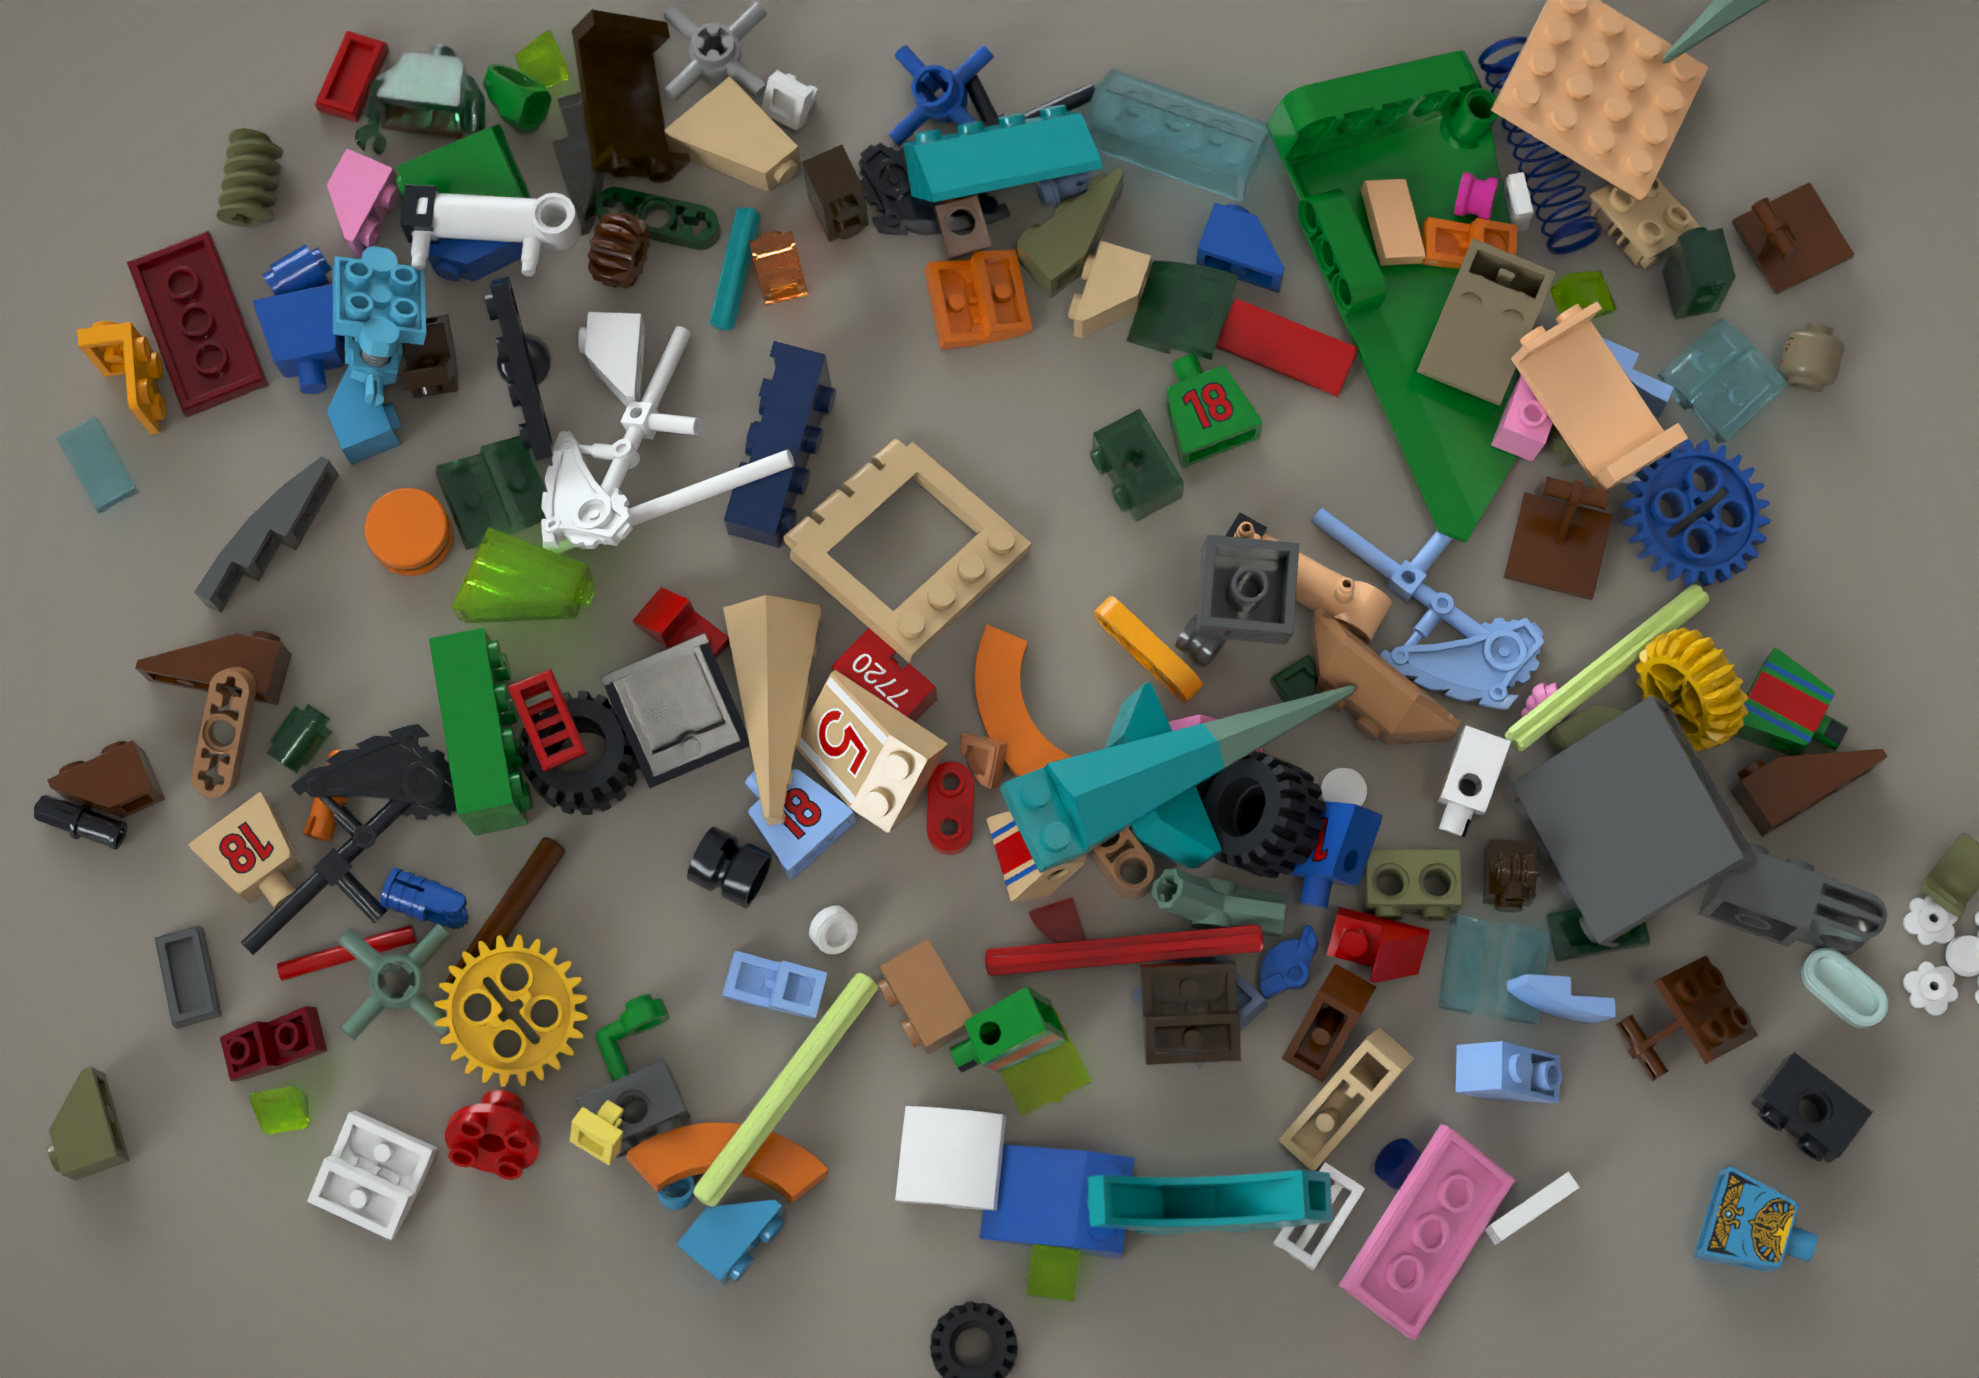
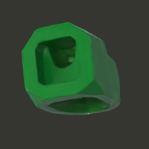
M501 64L488 66L483 79V87L487 92L489 100L496 107L504 122L523 132L537 130L546 119L552 100L545 85L514 68Z

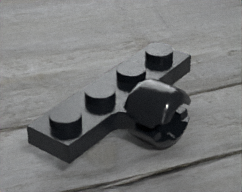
M510 276L492 280L490 285L491 293L484 294L490 320H499L503 335L496 338L499 352L497 367L502 379L508 384L513 407H522L526 423L519 424V431L524 449H533L536 461L553 457L554 445L539 390V385L547 378L551 367V353L547 344L541 338L524 332Z

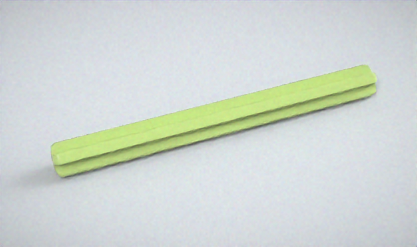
M1698 584L1689 586L1512 725L1505 733V739L1511 741L1510 744L1514 750L1524 751L1640 659L1639 653L1645 649L1646 645L1653 642L1652 639L1664 632L1668 633L1678 629L1702 610L1710 600L1708 593L1703 591L1702 587Z
M860 972L852 977L696 1184L693 1193L698 1200L710 1207L717 1206L875 995L878 986L873 979Z

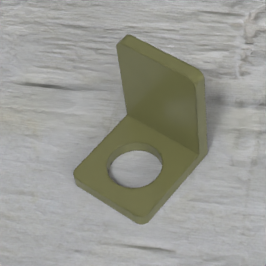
M1966 833L1959 835L1923 879L1921 890L1958 918L1964 914L1967 902L1979 889V843Z

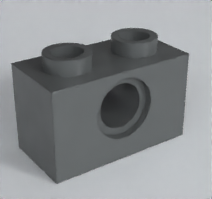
M664 1059L576 1099L580 1109L584 1107L597 1115L607 1100L624 1109L619 1117L622 1119V1123L618 1129L623 1131L621 1149L616 1158L627 1155V1151L639 1144L638 1141L648 1136L663 1134L682 1127L681 1121L691 1117L672 1072ZM634 1101L645 1102L647 1104L645 1118L636 1124L625 1122L624 1112L626 1107Z

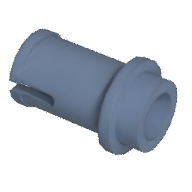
M1088 171L1036 182L1041 202L1044 206L1052 204L1053 207H1058L1061 200L1086 192L1088 185L1092 181L1088 180V178L1093 176L1092 172Z

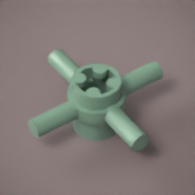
M437 923L408 955L394 953L382 957L355 931L349 928L337 942L370 970L368 977L370 996L344 1023L341 1029L355 1040L384 1008L399 1010L410 1006L436 1031L443 1035L449 1027L435 1026V1021L446 1017L447 1014L434 1006L435 1003L422 992L425 981L422 967L451 935ZM401 969L408 974L405 980L408 989L402 994L400 992H388L385 989L386 980L383 978L384 974L387 971L398 973Z

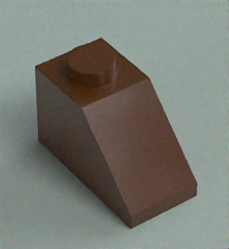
M1335 964L1317 993L1282 1059L1323 1082L1374 993L1376 986Z

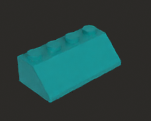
M1066 105L1040 109V117L1025 119L1024 113L998 117L999 125L983 127V121L957 125L958 133L944 136L941 134V129L915 133L916 141L903 143L911 195L931 202L1103 169L1102 160L1082 114L1067 111Z

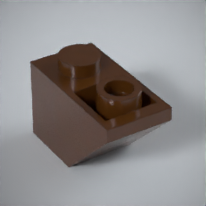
M133 740L112 743L101 751V755L86 762L75 761L69 763L59 770L58 775L47 779L50 788L63 798L79 804H87L91 808L120 818H126L165 799L146 752Z

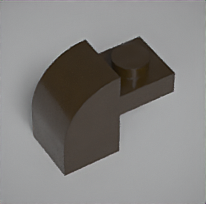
M449 314L426 317L424 344L403 343L407 364L402 371V378L405 390L412 389L413 398L458 391L456 352Z

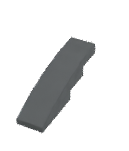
M322 456L286 482L248 518L219 553L194 592L206 606L222 613L243 575L259 582L280 544L295 551L297 550L339 476L329 459Z

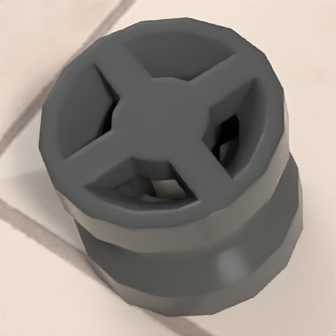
M1195 614L1180 634L1175 647L1182 652L1189 651L1194 654L1197 663L1205 668L1217 656L1227 639L1195 636Z

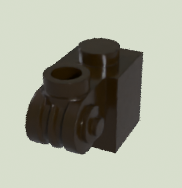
M1490 839L1484 849L1483 904H1495L1496 911L1510 913L1523 911V906L1529 907L1536 898L1537 877L1541 875V865L1537 861V842Z

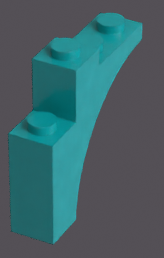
M1301 1169L1274 1173L1212 1177H1127L1112 1175L1088 1177L1089 1195L1087 1204L1090 1214V1227L1135 1230V1234L1168 1236L1209 1230L1242 1233L1333 1222L1330 1173Z

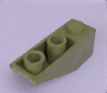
M1120 166L1110 174L1104 172L1090 182L1085 193L1075 200L1073 198L1065 200L1055 209L1053 217L1041 226L1039 224L1032 225L1020 236L1017 243L1018 261L1050 298L1080 277L1088 254H1094L1123 190L1124 170Z

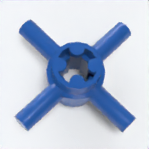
M984 44L954 72L939 65L926 66L907 45L897 50L895 58L913 77L911 87L917 105L888 133L898 146H901L928 119L943 123L954 122L956 125L976 121L966 110L968 95L965 84L994 58V55ZM941 88L944 93L938 98L934 94Z

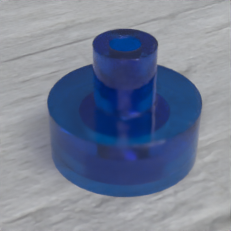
M1404 1138L1396 1139L1386 1145L1379 1153L1375 1162V1173L1390 1188L1400 1189L1422 1152L1409 1140Z

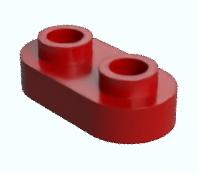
M951 761L938 765L928 781L927 836L931 846L936 851L945 855H955L964 851L970 845L973 838L974 779L966 766ZM954 777L959 780L960 784L955 790H947L942 786L943 781L946 778ZM946 822H954L958 825V830L953 835H945L941 831L942 825Z

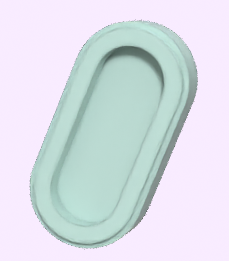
M1821 948L1812 952L1803 961L1800 974L1804 986L1847 1024L1855 1028L1864 1029L1874 1026L1885 1017L1888 1011V998L1885 991L1841 952L1832 948Z

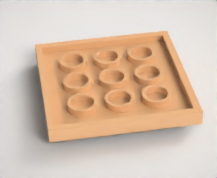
M1547 0L1491 111L1641 201L1649 193L1707 72L1708 66L1687 53L1680 55L1669 63H1663L1666 52L1673 45L1600 0Z

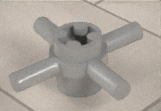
M755 2L729 27L716 22L706 23L699 27L675 5L669 7L664 14V19L690 41L689 53L691 63L664 88L666 95L671 100L677 101L701 77L710 84L719 85L730 76L756 99L760 98L765 93L767 85L740 62L742 53L739 41L767 15L762 6ZM717 50L723 51L724 54L720 56Z

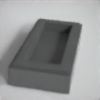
M199 925L155 937L172 1026L178 1029L222 1017L204 928Z

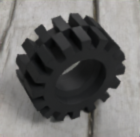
M971 1301L965 1302V1304L960 1306H953L949 1312L939 1318L931 1334L930 1353L933 1363L942 1378H1005L1012 1371L1018 1350L1017 1338L1011 1322L999 1309H995L987 1303L982 1302L981 1304ZM969 1328L984 1330L989 1334L993 1342V1351L990 1358L978 1366L964 1364L959 1360L955 1352V1343L958 1336Z

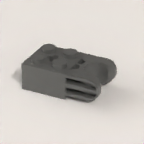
M1749 842L1748 844L1758 863L1743 872L1732 869L1710 882L1699 915L1786 947H1789L1798 940L1820 949L1832 948L1843 955H1850L1861 948L1865 941L1878 935L1883 930L1887 919L1885 905L1878 896L1814 872L1815 868L1807 862L1797 859H1787L1785 862L1768 856L1769 851L1766 848Z

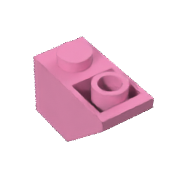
M346 149L327 183V188L344 238L353 255L361 258L363 251L377 243L381 234V224L388 211H393L398 205L401 192L396 182L397 175L392 167Z

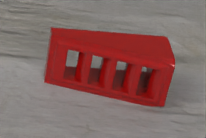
M552 669L508 686L544 772L587 754ZM551 691L552 698L527 707L526 700ZM557 706L558 714L534 723L532 716ZM564 722L566 729L543 739L540 738L538 732ZM568 738L571 739L573 746L547 756L546 747Z

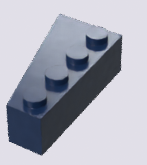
M774 341L769 357L774 359L776 368L772 380L763 378L758 395L761 397L759 415H762L761 422L754 421L750 424L746 438L745 454L750 456L749 463L788 449L793 456L795 465L794 467L732 489L724 522L729 535L780 548L783 536L795 525L797 510L792 508L797 494L804 495L810 477V469H807L806 465L810 453L816 455L819 451L823 437V429L819 428L823 413L830 414L832 411L836 389L832 388L826 354ZM741 462L739 464V467L747 465L749 463Z

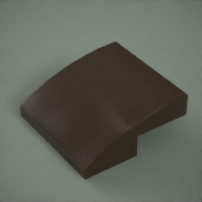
M1234 960L1140 964L1146 1065L1241 1061L1240 1014L1237 1011L1236 963Z

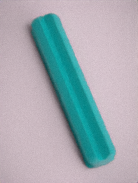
M739 207L735 212L709 320L710 325L714 326L717 330L731 331L735 327L761 218L760 214L751 207Z

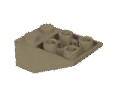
M1473 238L1419 364L1417 373L1500 406L1516 369L1511 358L1522 347L1519 340L1532 331L1556 272Z

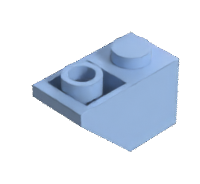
M1504 1041L1457 1045V1093L1492 1100L1560 1103L1562 1072L1559 1055Z

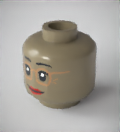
M1807 323L1805 330H1796L1788 334L1780 362V372L1788 378V385L1802 390L1821 392L1823 386L1831 385L1836 381L1844 352V344L1832 336L1833 328L1817 323Z

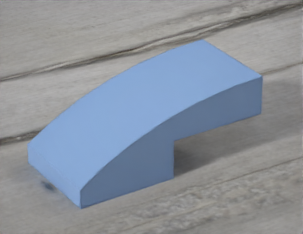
M1602 337L1652 414L1659 418L1674 387L1634 370L1633 367L1639 353Z
M735 950L732 954L721 998L815 1019L827 972L787 961L779 963Z
M1526 974L1507 981V991L1538 1010L1563 1019L1598 1023L1616 1017L1615 998L1571 996V977Z

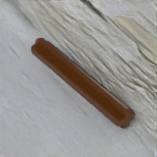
M542 838L466 952L476 958L480 956L479 941H483L490 951L496 949L498 935H502L506 941L565 854V849L562 845L551 838ZM461 957L456 967L463 970L467 965L463 957ZM450 973L445 982L454 984L456 977Z

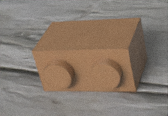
M929 939L922 941L879 966L884 979L878 982L877 985L890 1007L896 1004L900 1005L907 1018L900 1024L913 1047L922 1043L927 1054H930L967 1032L964 1022L971 1018L973 1014Z

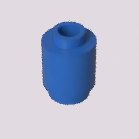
M305 244L269 265L271 270L264 273L263 277L276 296L321 287L329 282L325 274L332 269L318 247L310 251Z

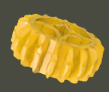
M1685 627L1668 633L1664 632L1652 639L1653 642L1646 645L1645 649L1639 653L1640 662L1635 665L1636 671L1640 675L1636 683L1643 689V694L1640 698L1645 700L1653 695L1667 701L1693 748L1698 752L1705 748L1719 747L1729 741L1730 737L1737 734L1738 730L1744 726L1743 718L1748 714V711L1743 703L1748 697L1740 688L1744 681L1736 676L1733 670L1735 664H1730L1725 658V650H1718L1711 637L1703 638L1697 629L1689 631Z

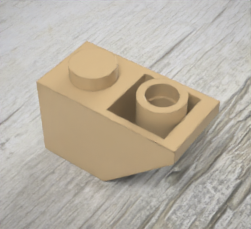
M1104 241L1100 242L1096 256L1088 254L1082 272V279L1087 281L1083 294H1074L1068 313V318L1074 320V336L1084 338L1138 311L1150 276L1151 255Z

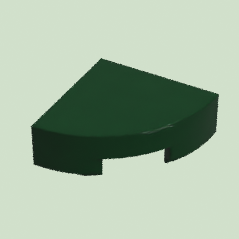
M1309 654L1271 677L1270 683L1283 702L1314 695L1316 669Z

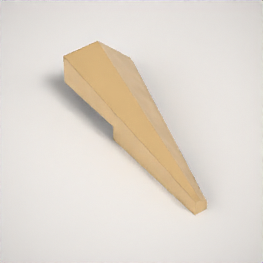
M763 595L723 607L763 815L768 825L773 826L785 822L786 814L783 810L788 786H792L794 775L791 769L795 748H799L810 691L809 672L812 658H816L818 649L816 644L819 622H823L824 615L821 606L818 604Z

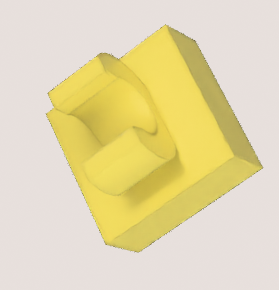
M609 1100L602 1105L597 1115L582 1107L572 1120L570 1142L610 1166L621 1149L623 1131L618 1128L622 1123V1119L619 1117L624 1109Z

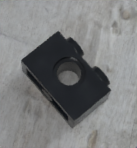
M1795 1052L1781 1062L1751 1102L1752 1105L1760 1110L1758 1116L1768 1126L1777 1131H1782L1784 1128L1799 1140L1797 1146L1802 1152L1816 1161L1824 1159L1828 1163L1842 1155L1873 1113V1111ZM1801 1100H1808L1817 1107L1819 1116L1816 1123H1810L1800 1115L1799 1103Z

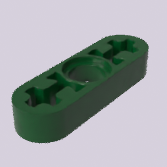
M609 187L603 190L595 202L599 221L604 214H610L607 207L614 208L617 202H622L625 211L620 210L617 213H636L637 218L645 221L646 227L649 229L648 239L696 250H705L715 245L720 237V225L717 215L711 208L704 205L622 187ZM663 209L670 214L668 223L659 228L649 226L646 223L648 214L653 210ZM679 214H682L684 224L679 223ZM700 220H705L708 229H702L700 235H694L691 226H698Z

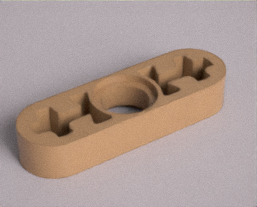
M230 667L218 672L213 676L209 684L191 773V780L195 790L207 798H218L234 789L239 779L257 691L255 678L248 670L242 667ZM233 678L236 679L235 686L242 689V694L233 697L230 710H238L239 714L230 710H218V707L222 708L229 705L231 693L230 690L224 688V683L233 680ZM218 720H225L234 728L235 738L229 745L218 742L214 737L213 727ZM218 754H230V757L219 760L217 772L220 776L224 777V781L215 786L212 785L213 778L206 775V771L216 766Z

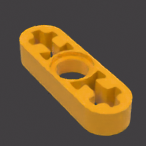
M1109 596L1093 611L1095 619L1103 629L1180 701L1187 703L1203 687L1196 673L1119 600Z

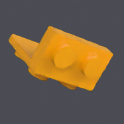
M99 321L92 324L90 328L77 329L79 348L104 377L125 374L129 409L150 434L161 433L160 420H165L167 413L164 397L161 393L158 394L157 379L163 378V364L160 354L150 348L147 337H142L131 322L118 324L113 321Z

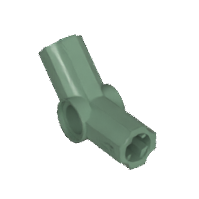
M1164 869L1160 878L1154 881L1152 898L1156 899L1160 909L1190 919L1191 927L1197 930L1258 924L1262 928L1263 935L1281 937L1287 895L1238 888L1237 884L1227 880L1200 878L1178 869Z

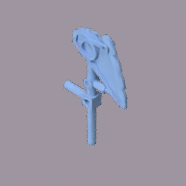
M1321 508L1312 519V523L1388 578L1387 588L1407 603L1412 598H1415L1428 608V611L1413 628L1414 633L1404 646L1396 647L1392 653L1384 650L1380 656L1406 678L1415 679L1413 681L1414 684L1428 691L1447 692L1444 695L1445 697L1460 702L1480 701L1478 706L1508 710L1519 695L1507 694L1506 688H1514L1515 683H1520L1521 685L1526 683L1531 678L1529 673H1535L1539 665L1536 657L1541 654L1540 648L1545 641L1542 639L1544 633L1536 622L1530 623L1527 618L1519 621L1512 619L1510 622H1506L1504 618H1494L1491 624L1484 622L1480 625L1457 608L1449 594L1437 593L1424 583L1427 577L1426 571L1453 540L1451 537L1438 533V530L1411 563L1405 560L1402 565H1399L1324 508ZM1442 620L1467 637L1466 639L1438 644L1416 645L1421 638L1425 639L1437 623Z

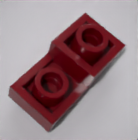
M309 1006L302 1007L270 1022L256 1021L220 1037L230 1081L234 1082L272 1072L327 1052L317 1008Z

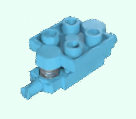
M373 246L363 251L360 259L335 256L333 264V334L345 336V363L350 364V378L365 383V402L368 405H372L373 397L374 406L381 405L384 402L383 385L396 382L402 358V343L423 345L426 337L425 270H416L412 266L398 264L397 256L393 251L388 248Z

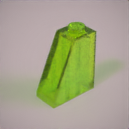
M488 527L451 608L457 618L467 624L576 618L581 606L587 607L595 591V582H593L594 578L588 565Z

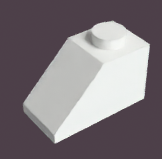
M588 312L587 327H580L579 353L585 354L590 369L626 407H628L630 401L641 402L646 328L641 314Z

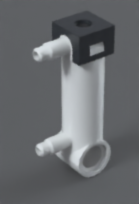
M405 184L400 226L408 242L412 243L411 266L416 270H423L425 268L430 244L439 245L440 238L521 242L523 243L521 272L525 276H533L536 272V265L539 262L540 244L549 250L565 251L573 247L581 235V224L571 200L563 194L548 193L538 199L439 193L436 186ZM562 217L566 219L558 227L547 226L549 221L554 218Z

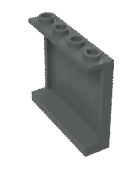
M1653 695L1511 783L1518 795L1514 800L1518 811L1526 821H1532L1539 834V837L1536 838L1539 850L1549 862H1554L1561 875L1557 879L1560 889L1569 901L1576 902L1583 915L1579 919L1581 928L1593 943L1597 942L1599 945L1612 948L1620 945L1617 938L1732 869L1743 872L1758 863L1756 856L1667 701Z

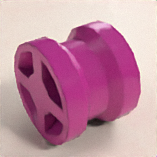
M1464 172L1459 186L1454 215L1463 217L1469 213L1477 215L1480 219L1490 220L1499 179L1489 177L1486 180L1476 179L1473 173Z

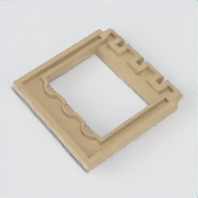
M893 439L872 458L874 465L871 463L863 465L842 484L844 492L836 489L811 512L813 519L806 516L785 534L783 539L788 547L791 548L790 559L910 663L1029 552L1032 543L914 442L906 447L898 439ZM912 477L975 531L977 535L897 609L892 611L830 557L827 552Z

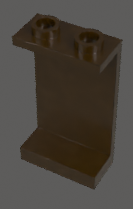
M592 9L571 31L593 171L611 173L612 176L618 178L629 176L649 178L650 181L655 183L670 181L690 163L689 154L669 151L664 133L665 124L653 53L670 38L668 22Z

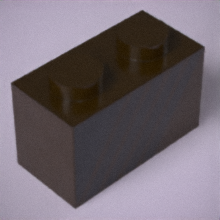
M842 144L802 161L808 199L829 242L837 238L848 239L854 237L862 231L863 227L869 225L864 188Z

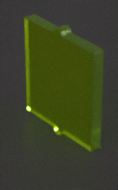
M1057 1012L1056 1015L1069 1042L1000 1072L1022 1117L1051 1102L1059 1104L1062 1101L1061 1097L1092 1082ZM1001 1035L992 1039L993 1044L998 1042Z

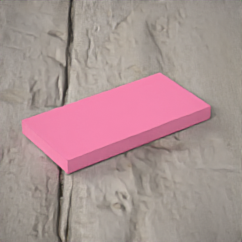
M1441 1124L1338 1286L1405 1337L1415 1341L1516 1179L1449 1126Z

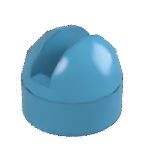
M693 1176L678 1180L657 1192L658 1199L662 1205L669 1210H682L688 1207L694 1198L693 1189L695 1181ZM666 1190L667 1192H669V1193H671V1194L678 1195V1196H682V1197H677V1196H673V1195H670V1194H666V1193H664V1191Z

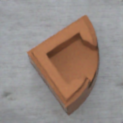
M971 732L961 733L960 750L974 773L973 777L987 788H999L1008 744Z

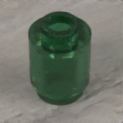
M307 704L303 711L294 706L269 740L273 744L266 753L297 774L303 765L308 767L333 731L325 727L330 718L310 704Z

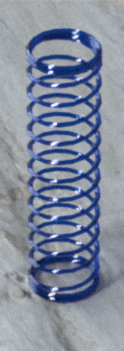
M1515 36L1500 40L1487 47L1478 58L1480 69L1487 72L1485 82L1493 87L1491 92L1494 95L1496 88L1502 89L1503 85L1499 84L1507 79L1513 68L1511 66H1514L1521 51L1509 54L1493 64L1483 63L1484 60L1502 48L1516 44H1525L1526 37ZM1490 73H1507L1495 84L1489 80ZM1503 118L1501 122L1502 128L1509 132L1507 141L1515 147L1512 152L1513 158L1521 162L1518 167L1519 173L1524 172L1522 169L1524 162L1532 163L1547 160L1535 167L1530 173L1524 172V176H1526L1527 188L1532 192L1530 195L1531 203L1538 207L1535 217L1543 222L1540 228L1541 233L1549 237L1546 243L1548 252L1566 254L1593 243L1601 235L1602 228L1597 223L1598 217L1591 215L1572 220L1558 228L1553 234L1545 232V225L1547 223L1562 222L1578 217L1591 208L1592 202L1587 200L1577 201L1558 209L1547 219L1540 217L1539 211L1542 207H1556L1572 202L1585 193L1586 187L1582 185L1570 186L1553 193L1541 204L1536 203L1533 198L1536 192H1550L1566 187L1580 177V171L1567 170L1558 173L1571 166L1574 162L1571 159L1562 167L1534 174L1544 166L1558 160L1568 159V157L1565 155L1557 156L1560 152L1556 151L1543 157L1528 159L1538 151L1549 147V145L1542 141L1523 144L1532 137L1531 134L1522 138L1518 143H1514L1511 139L1512 133H1523L1526 131L1517 129L1516 125L1512 129L1508 128L1505 122L1506 119ZM1541 145L1528 153L1524 158L1517 156V149L1519 147L1527 148ZM1555 174L1541 182L1536 188L1528 186L1530 177L1537 178ZM1576 174L1574 178L1565 183L1540 189L1559 177ZM1582 189L1580 193L1571 198L1546 204L1565 192ZM1588 204L1586 208L1580 210L1579 212H1576L1569 216L1552 219L1559 213L1569 208L1578 205ZM1588 229H1596L1580 241L1569 245L1552 247L1564 237L1576 235Z

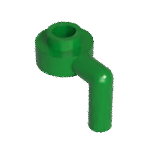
M651 994L636 997L625 1003L626 1011L619 1016V1020L597 1031L595 1038L612 1082L629 1075L617 1041L628 1035H636L651 1030L666 1022L670 1016L663 999H652Z

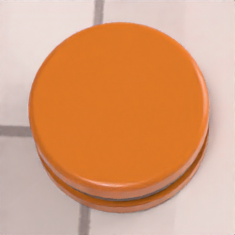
M399 488L386 493L373 504L365 522V537L371 551L387 570L402 576H419L434 570L446 559L453 544V527L443 506L433 495L417 488Z

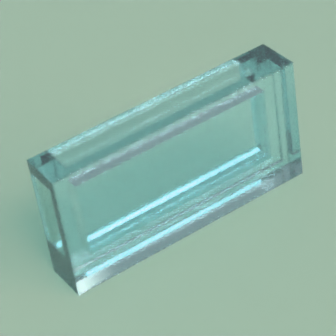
M96 416L56 437L99 514L139 493Z

